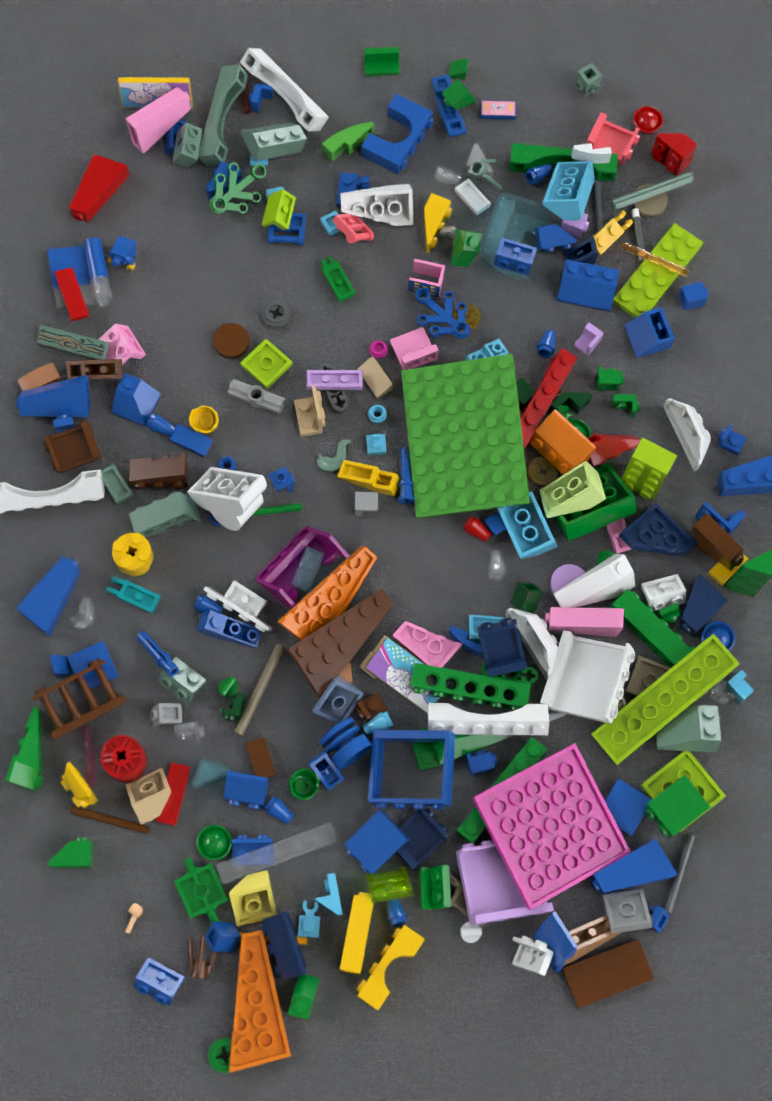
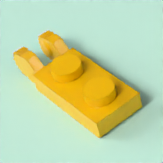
M624 210L610 219L593 236L595 237L598 256L607 250L625 232L624 230L633 223L629 219L622 226L618 224V221L626 215Z

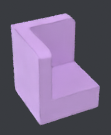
M588 323L574 346L589 356L601 342L604 333L591 323Z

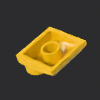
M68 762L65 774L61 776L63 780L60 783L67 792L71 790L74 795L72 797L73 802L78 808L82 806L84 809L98 802V798L77 768L71 762Z

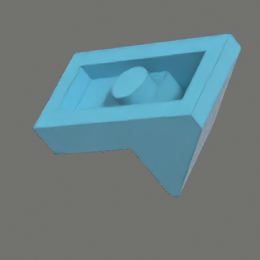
M335 873L327 874L328 880H324L326 893L330 892V895L314 899L338 917L343 916Z

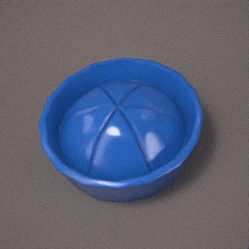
M722 621L708 623L702 632V642L714 633L730 651L736 640L732 627Z

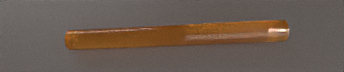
M626 242L621 244L620 248L684 276L688 275L689 269Z

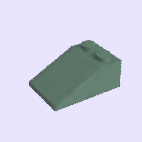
M695 705L685 709L656 733L657 750L716 753L721 743L718 706Z

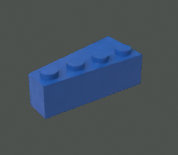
M772 455L722 471L717 479L720 497L772 493Z

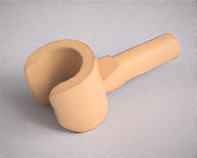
M134 903L128 910L133 915L125 931L129 934L135 921L143 913V908L137 903Z

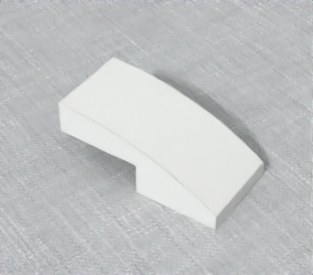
M591 143L574 145L572 158L578 161H592V163H609L612 152L610 147L593 149Z

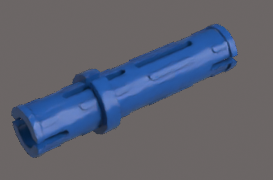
M142 631L137 635V641L155 659L158 667H162L170 677L175 676L179 672V667L171 660V656L164 652L146 631Z

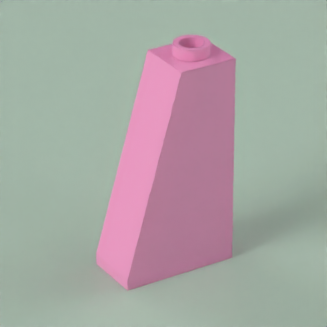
M176 87L126 118L132 143L141 153H145L191 109L188 93Z
M551 607L549 613L545 614V622L548 625L547 631L563 632L565 630L575 634L617 638L623 629L624 609Z

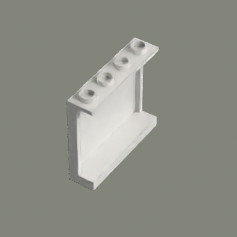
M563 630L553 671L548 676L540 703L548 704V710L612 724L613 718H616L618 714V702L624 694V683L629 678L630 663L635 658L634 649L629 643H626V646L576 637L570 631Z

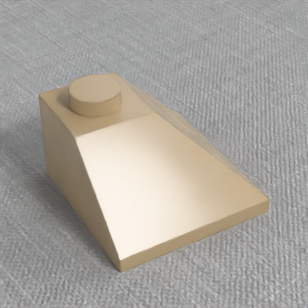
M162 768L125 784L132 807L141 824L152 821L161 815L171 794V789Z

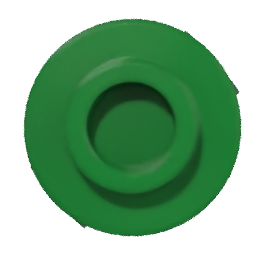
M560 405L558 407V412L565 419L569 420V416H573V413H568L569 406Z
M677 603L658 610L661 618L667 623L677 621L681 615Z
M231 676L222 680L219 684V693L225 698L234 697L236 692H238L237 680Z

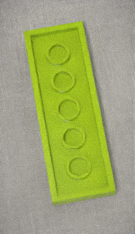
M674 223L614 297L612 303L634 318L646 311L652 310L700 250L704 242Z

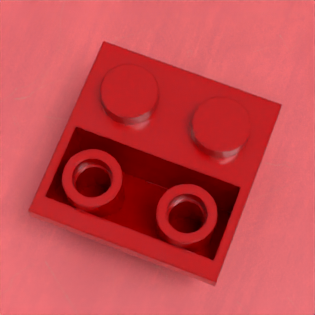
M659 133L656 136L650 155L655 161L665 166L667 171L678 176L691 163L698 144L685 133Z

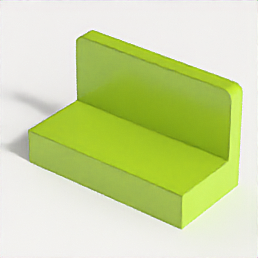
M284 189L271 193L268 197L262 226L266 227L274 224L283 231L288 230L296 197Z

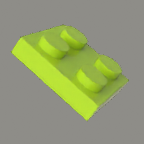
M265 339L240 365L261 385L268 389L293 365V362L270 341Z

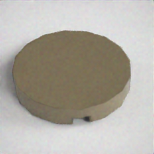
M647 183L640 185L638 188H636L635 191L649 187L654 184ZM666 192L633 203L632 206L634 209L637 208L639 215L643 217H657L664 212L668 197Z

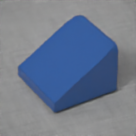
M499 512L484 520L492 536L507 530Z
M50 655L53 674L57 678L71 675L72 672L67 656Z

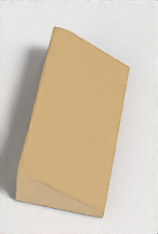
M373 356L357 369L363 370V379L377 399L393 390L392 382Z

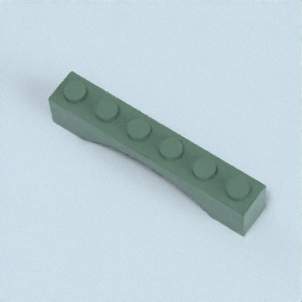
M240 64L222 66L199 148L198 158L206 166L220 165L222 161L225 162L228 148L223 138L224 121L232 103L244 90L248 74Z

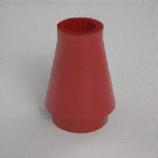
M471 516L462 527L466 530L465 533L484 542L492 534L477 517Z

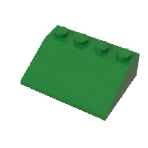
M609 463L595 468L600 476L605 500L590 509L553 517L568 542L636 513L635 496Z

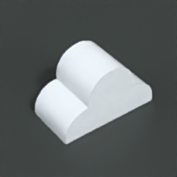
M210 467L187 492L196 504L210 511L221 525L229 530L237 531L263 504L261 493L266 489L267 483L264 476L260 474Z

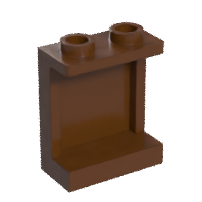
M88 420L81 422L80 426L52 436H44L46 440L43 442L44 448L52 456V459L49 460L52 469H57L59 474L102 459Z

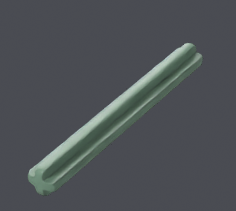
M687 172L613 199L611 206L614 210L688 184L693 181V175L691 172Z

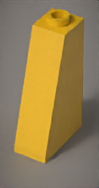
M359 892L358 895L353 897L340 971L361 975L374 898H370L371 894Z

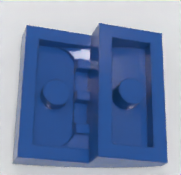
M618 778L605 802L618 828L632 836L645 815L646 809L644 806L652 798Z
M556 912L552 913L543 922L533 937L534 941L539 940L546 943L547 949L554 952L549 964L554 973L562 970L565 961L573 957L578 948Z

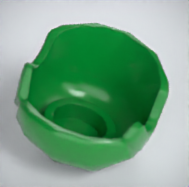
M307 768L299 769L290 777L289 792L294 798L302 801L311 799L318 792L319 777L313 770Z

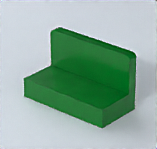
M399 47L364 48L365 76L399 75Z

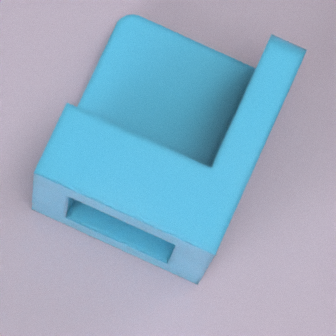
M743 670L739 671L723 686L739 704L754 691L744 680L747 675Z

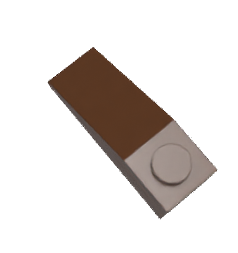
M122 359L66 361L67 380L83 375H88L89 379L123 378Z

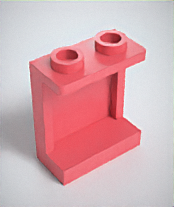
M601 112L586 144L591 143L593 149L610 147L613 154H618L617 163L624 165L626 159L630 160L633 154V145L637 146L639 142V128L632 132L606 121L607 114Z

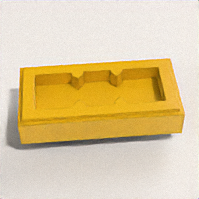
M743 554L744 559L739 566H735L731 571L718 562L708 574L723 586L749 558Z

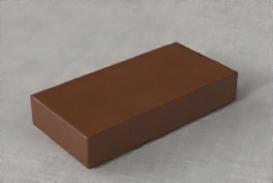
M262 737L245 743L255 775L265 778L277 776L265 738Z

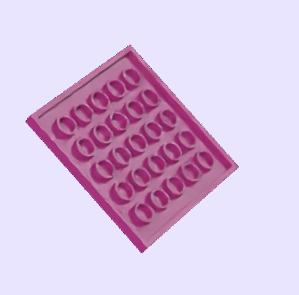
M575 743L472 797L529 910L631 853Z

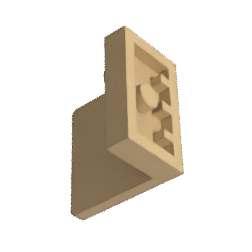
M315 385L311 386L312 397L294 400L301 437L323 433L322 426H326L324 408H322L321 393L320 390L316 391Z

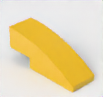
M343 460L337 476L359 487L393 497L396 495L398 483L401 480L396 473L382 471L376 466Z

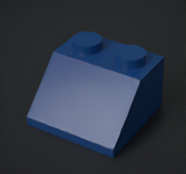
M227 771L224 792L225 801H228L229 805L238 807L240 804H246L249 809L259 810L260 807L264 808L269 789L268 778Z

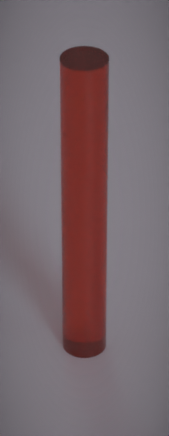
M247 81L242 91L244 114L251 113Z

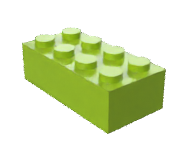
M642 437L621 480L630 491L634 490L644 499L654 500L677 455Z

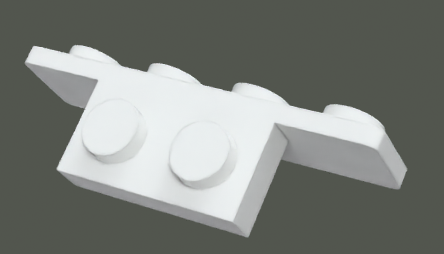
M233 581L225 596L207 586L203 589L208 592L207 597L214 601L219 599L223 602V607L230 611L236 610L240 613L238 616L243 620L255 622L257 629L263 632L273 629V627L257 618L266 605L267 600L237 581Z

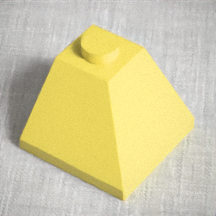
M268 870L248 874L229 892L237 926L263 921L264 918L277 914Z

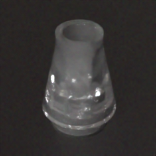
M438 166L434 176V180L438 181L437 183L456 186L459 185L461 179L460 175H457L445 166Z
M499 550L491 551L487 573L492 580L504 579L507 573L502 552Z

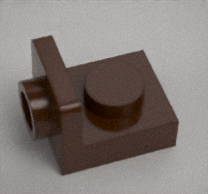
M376 692L362 702L358 701L357 709L355 710L361 720L364 718L368 722L380 712L387 711V707Z

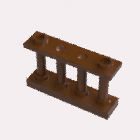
M97 658L89 662L90 667L48 689L43 686L34 691L36 695L32 697L33 701L38 698L41 699L54 724V731L51 732L54 740L126 702L123 694L119 696L118 693H115L101 665L106 663L105 659L100 661ZM93 669L108 695V702L103 705L96 701L83 676ZM74 679L77 680L90 705V712L84 715L82 712H79L65 685ZM57 688L72 714L71 719L73 721L67 724L60 720L47 693Z

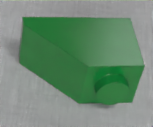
M459 79L442 92L445 97L443 100L449 108L453 107L455 110L464 108L477 101Z
M456 229L451 259L452 266L469 267L479 253L482 233Z
M82 837L76 838V841H69L48 861V866L50 868H92L94 843L88 841V838Z
M306 974L298 977L288 1015L309 1020L320 978Z

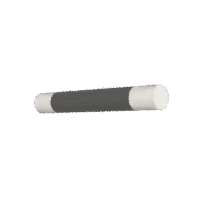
M635 208L631 212L639 260L642 261L646 259L639 210Z

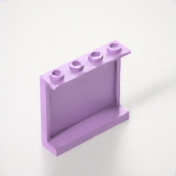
M493 840L481 842V846H474V843L462 845V849L456 852L470 926L546 914L554 911L552 902L547 903V901L531 910L526 907Z

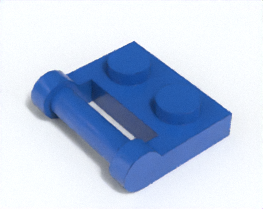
M292 213L289 229L285 231L274 224L269 225L268 243H295L298 246H304L306 214ZM275 231L299 233V236L274 235Z

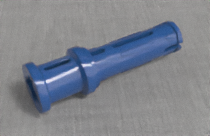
M402 447L400 449L401 480L398 483V488H400L398 503L408 505L415 502L413 497L414 483L412 481L409 447H407V454L405 447Z

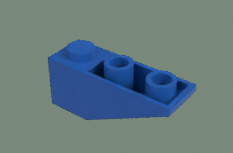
M212 610L201 613L196 630L214 638L257 648L262 632L254 626Z

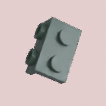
M175 657L172 661L179 667V672L175 676L170 677L162 669L158 682L180 700L189 704L193 695L205 685L206 679Z

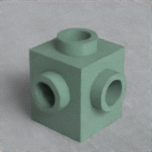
M591 63L577 72L575 86L584 96L594 93L599 89L602 75Z

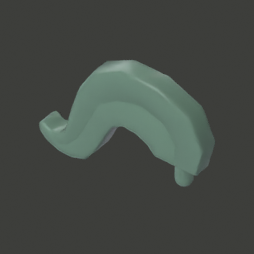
M344 439L338 443L335 457H322L321 454H318V468L323 472L331 473L340 470L343 460H346V445H351V440Z

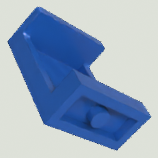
M379 810L344 845L348 848L346 850L353 859L357 858L362 863L360 867L367 874L371 873L373 875L410 839L383 810Z

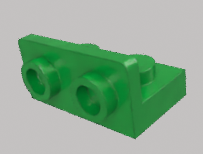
M449 865L419 868L421 909L439 910L450 908Z

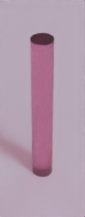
M87 725L83 726L88 785L95 786L97 783L91 726Z

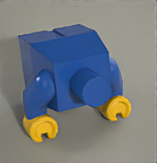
M119 236L114 243L113 249L109 251L108 262H111L116 267L119 263L122 265L127 264L126 268L132 271L136 266L133 258L137 254L136 241Z

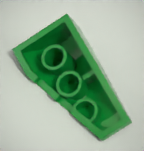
M34 706L25 726L26 737L20 738L18 743L19 754L13 756L5 781L13 787L37 792L38 788L42 787L44 776H42L41 710Z

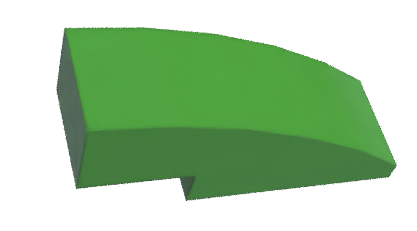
M361 123L336 133L322 143V153L332 162L344 151L349 155L352 154L364 143L370 133L374 134V123Z

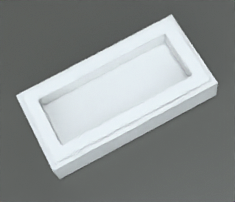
M469 178L455 187L454 191L476 216L491 206L489 200Z

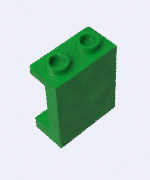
M686 775L682 776L644 806L646 815L651 820L656 821L659 825L658 830L669 839L711 808Z

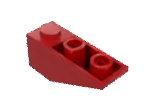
M594 434L587 438L596 446L588 463L593 466L601 465L609 458L618 457L622 452L636 448L641 439L633 435Z

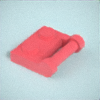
M341 214L336 215L332 220L336 224L337 229L346 235L348 243L352 244L360 240L372 241L374 238L372 230L358 216Z

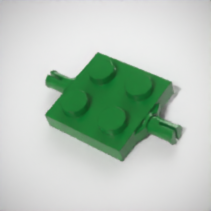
M191 857L187 859L190 866L186 859L183 861L188 872L183 877L174 881L189 917L193 919L199 915L207 914L211 924L214 922L213 917L215 922H219L215 910L218 906L229 900L212 863L204 867L195 868Z

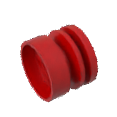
M119 735L113 737L105 743L101 750L100 760L103 768L113 779L119 782L129 783L143 775L147 767L145 751L130 736ZM119 755H125L127 757L126 760H120Z

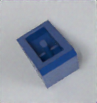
M325 751L308 763L328 791L344 780V777Z

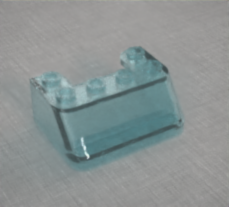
M510 193L500 194L480 244L481 255L499 273L527 282L529 275L519 274L494 266L496 253L502 238L522 243L526 231L536 234L535 228L547 226L551 210L541 203Z

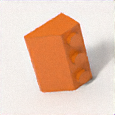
M556 409L535 430L529 440V443L563 475L583 462H588L596 449V446Z

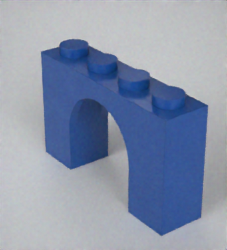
M396 93L387 106V117L405 125L410 131L409 137L402 142L390 143L370 133L361 146V156L398 175L401 169L404 170L407 166L408 158L414 155L417 144L423 141L426 130L431 129L434 122L432 119L433 112Z

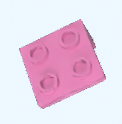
M114 324L98 339L109 342L106 359H122V365L129 358L142 359L146 355L128 326Z
M423 327L390 339L391 346L403 370L414 369L438 359L439 350L437 345H431Z

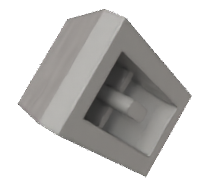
M477 143L474 144L466 164L465 175L471 177L472 175L468 172L471 164L474 161H480V158L486 159ZM485 163L488 170L486 174L492 178L493 170L489 163ZM476 176L477 179H481V180H484V181L489 182V181L486 180L484 177H477V176Z

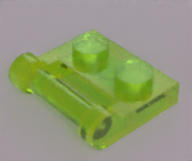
M406 867L387 873L366 874V882L372 903L413 896Z

